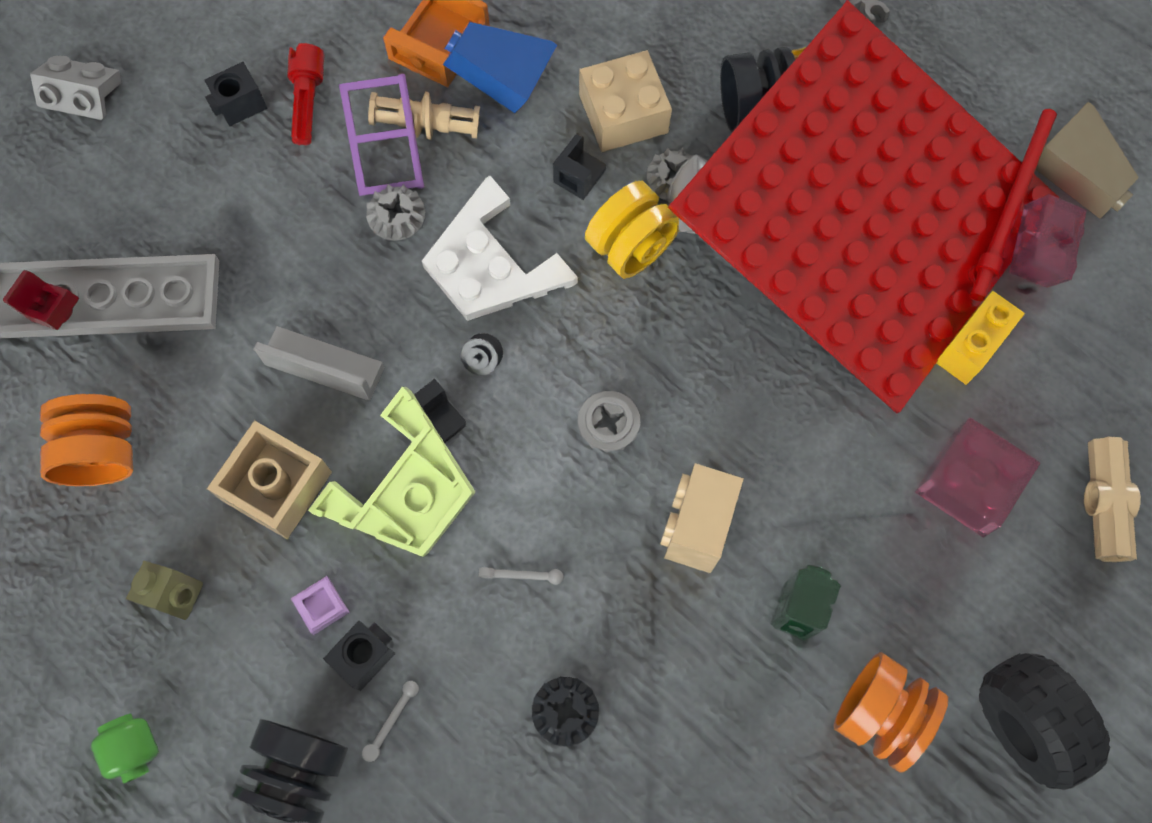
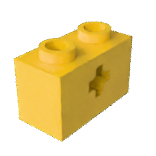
M992 290L939 356L936 364L967 385L983 369L1025 313Z

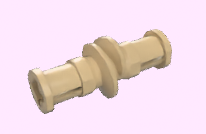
M426 91L421 102L409 99L416 138L420 136L423 128H425L426 136L429 140H432L433 129L443 133H449L450 131L472 134V138L477 139L480 106L475 105L474 109L451 106L448 103L434 104L431 102L430 93ZM371 92L368 112L369 125L375 126L376 122L407 128L402 98L380 97L377 92ZM378 109L392 110V111H398V112L382 111V110H378ZM451 118H454V119H462V120H470V121H472V122L460 121V120H452Z

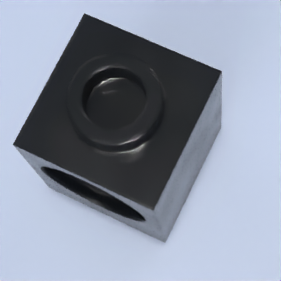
M244 62L204 79L211 93L205 96L215 116L220 114L224 116L229 127L268 109L257 84Z
M359 620L329 651L323 660L352 688L361 691L396 653L387 646L392 638L375 622L368 628ZM363 642L371 643L373 652L370 659L365 663L356 664L353 658L355 648Z

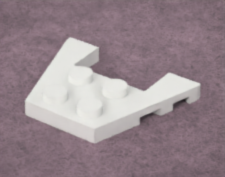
M491 176L485 178L422 260L424 269L467 321L511 307L514 302L529 297L536 299L547 295L548 291L563 286L565 289L570 288L578 283L576 274L557 253L528 274H525L483 224L510 206V198Z

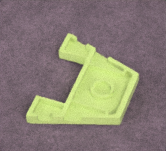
M401 387L380 416L412 441L410 446L364 505L336 481H332L327 484L308 511L319 517H326L339 522L340 525L347 528L360 530L375 536L378 540L423 557L430 552L475 494V490L412 391L407 387Z

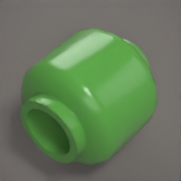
M130 713L97 728L99 735L92 740L91 750L103 778L114 779L121 777L123 784L150 772L147 763L157 757L159 750L149 724L145 719H133Z

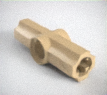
M1121 437L1093 439L1088 442L1090 481L1087 483L1084 492V507L1087 514L1093 516L1095 558L1103 562L1132 561L1137 559L1134 517L1137 516L1141 496L1138 486L1131 483L1128 441H1124Z

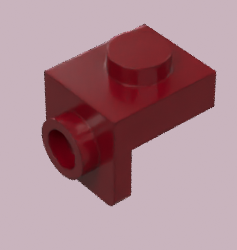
M23 270L4 296L3 302L30 321L58 330L71 317L73 308L80 298L68 289L48 284L34 273Z

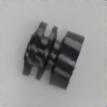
M780 47L775 49L774 52L769 49L763 50L759 54L757 63L750 52L727 55L723 58L720 70V90L726 123L731 132L737 128L795 61L791 49Z
M260 719L249 747L265 757L266 761L264 766L242 765L240 773L257 780V784L254 786L245 783H235L231 795L245 802L254 811L278 820L291 823H321L324 811L308 804V798L329 801L331 794L315 784V779L317 775L338 777L348 748L288 726Z

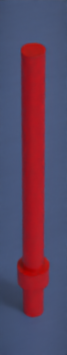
M1044 109L1040 115L987 252L980 256L976 266L978 274L969 295L975 301L985 300L992 279L999 275L1004 262L1001 256L1057 116L1056 111L1052 109Z

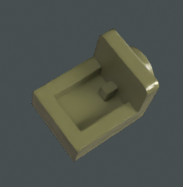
M143 561L139 571L132 580L126 599L186 620L191 613L203 583L174 569Z

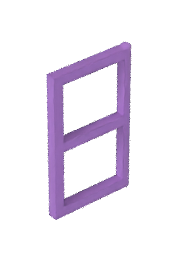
M405 74L339 84L359 196L374 194V191L380 192L386 189L388 184L371 187L365 186L358 143L406 136L409 139L415 180L389 185L401 187L404 184L408 189L424 188ZM399 84L407 128L356 136L348 91Z

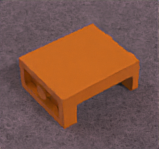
M422 0L401 31L390 27L383 37L388 59L448 88L457 74L443 65L450 53L444 48L454 31L457 30L462 33L469 22L490 26L488 5L482 0Z

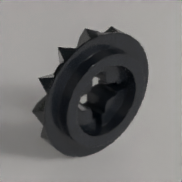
M562 676L544 683L534 697L532 705L534 726L546 741L554 745L566 747L579 744L592 734L599 718L597 698L593 690L578 678ZM570 693L574 694L572 709L584 717L583 719L577 717L575 719L568 718L565 724H562L561 729H557L559 714L548 704H563L569 698Z

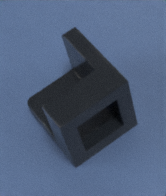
M576 133L553 163V182L584 200L606 171V164L584 151V137Z
M435 379L414 394L444 443L466 427L465 419L448 401L445 390Z

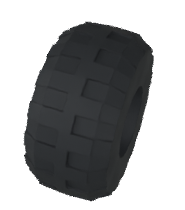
M1019 653L1000 663L984 675L979 689V701L985 718L1009 756L1034 781L1040 785H1045L1047 788L1067 790L1085 782L1107 764L1111 747L1109 746L1110 737L1104 726V720L1085 690L1083 691L1076 680L1068 672L1064 671L1059 664L1040 654Z

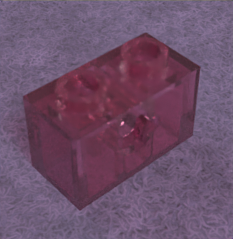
M1050 194L1025 204L1009 273L1046 288L1072 280L1077 267L1076 258L1080 240L1084 234V221L1087 210Z

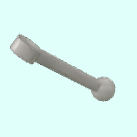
M482 567L479 568L478 574L480 578L549 580L554 585L560 584L564 578L562 571L559 569H552L550 572L497 570Z
M407 681L403 685L401 698L372 744L363 748L362 756L365 761L374 762L379 758V748L410 697L418 694L419 686L415 681Z

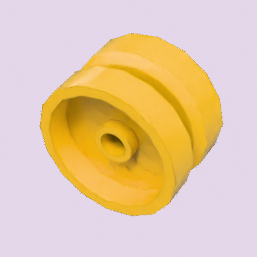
M634 181L611 196L596 212L585 231V240L601 256L608 254L607 263L623 279L633 277L651 265L668 248L679 232V218L667 208V204L658 205L659 197L644 181Z

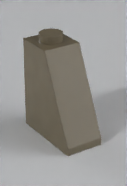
M1087 102L1044 147L1036 167L1039 173L1099 219L1110 208L1118 212L1134 195L1128 189L1139 178L1095 106L1090 102Z

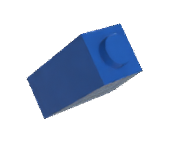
M469 22L462 33L455 30L444 48L450 53L443 65L513 113H516L529 99L557 44L550 40Z

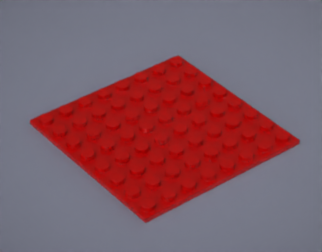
M847 0L667 208L895 413H899L936 365L939 356L982 303V301H975L969 296L978 274L976 266L981 254L987 252L1022 162ZM1035 174L1032 177L1001 256L1004 261L999 275L992 279L987 295L1060 198Z

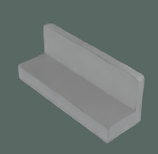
M278 326L268 345L257 342L254 347V351L266 366L368 401L371 400L385 368L381 361Z

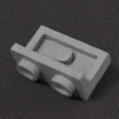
M67 56L50 57L44 64L30 73L38 107L102 120L107 115L104 97L121 84L119 70L104 67L103 64L96 62L82 63L72 61Z

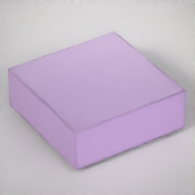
M327 576L291 598L307 628L313 635L350 613Z

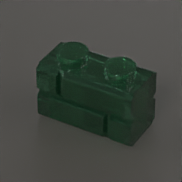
M807 565V568L798 570L783 586L778 600L780 604L776 607L771 621L774 629L804 641L827 629L833 612L831 606L835 604L841 587L837 580L831 578L832 573L814 565Z

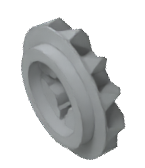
M667 148L663 154H655L652 162L648 165V185L663 200L668 201L670 185L673 181L672 178L667 181L670 168L677 171L692 157L685 153L683 148L679 151H670Z
M388 184L386 189L380 192L374 191L373 198L370 203H367L366 218L370 228L378 236L393 241L403 240L411 237L421 228L425 219V207L417 191L409 190L404 184L401 187H392ZM400 201V207L404 213H397L391 223L389 211L386 209H393L395 204Z
M614 391L596 393L583 403L579 411L578 427L580 435L589 443L591 448L595 447L606 453L618 449L623 450L635 440L640 428L639 411L634 402L624 394ZM602 409L610 418H620L615 424L616 435L608 427H598L603 419Z

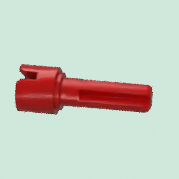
M299 43L296 51L294 48H289L287 77L294 84L292 142L296 145L305 146L309 145L312 139L315 88L323 82L325 59L324 51L320 47L308 43Z

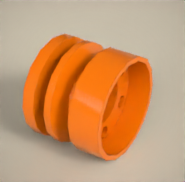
M101 394L61 396L48 400L41 405L40 421L43 424L41 425L40 436L47 441L46 444L41 446L40 451L41 478L57 485L97 486L115 483L130 477L133 472L132 445L124 439L130 437L132 432V425L129 423L131 406L122 399Z
M879 652L866 664L841 703L833 726L834 730L859 746L864 745L877 734L873 748L874 756L880 760L886 759L889 756V765L898 772H904L915 764L933 741L943 721L949 697L937 687L928 691L929 683L921 677L915 679L909 686L903 689L908 670L884 653Z

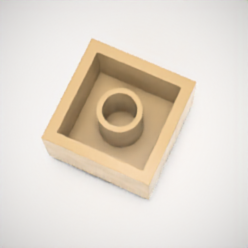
M648 50L579 70V95L601 152L669 132L672 108Z
M254 420L207 489L221 501L288 540L332 471L318 456Z
M696 463L690 476L682 474L672 507L679 509L678 514L670 513L660 545L667 547L664 559L708 573L712 572L721 558L744 478Z

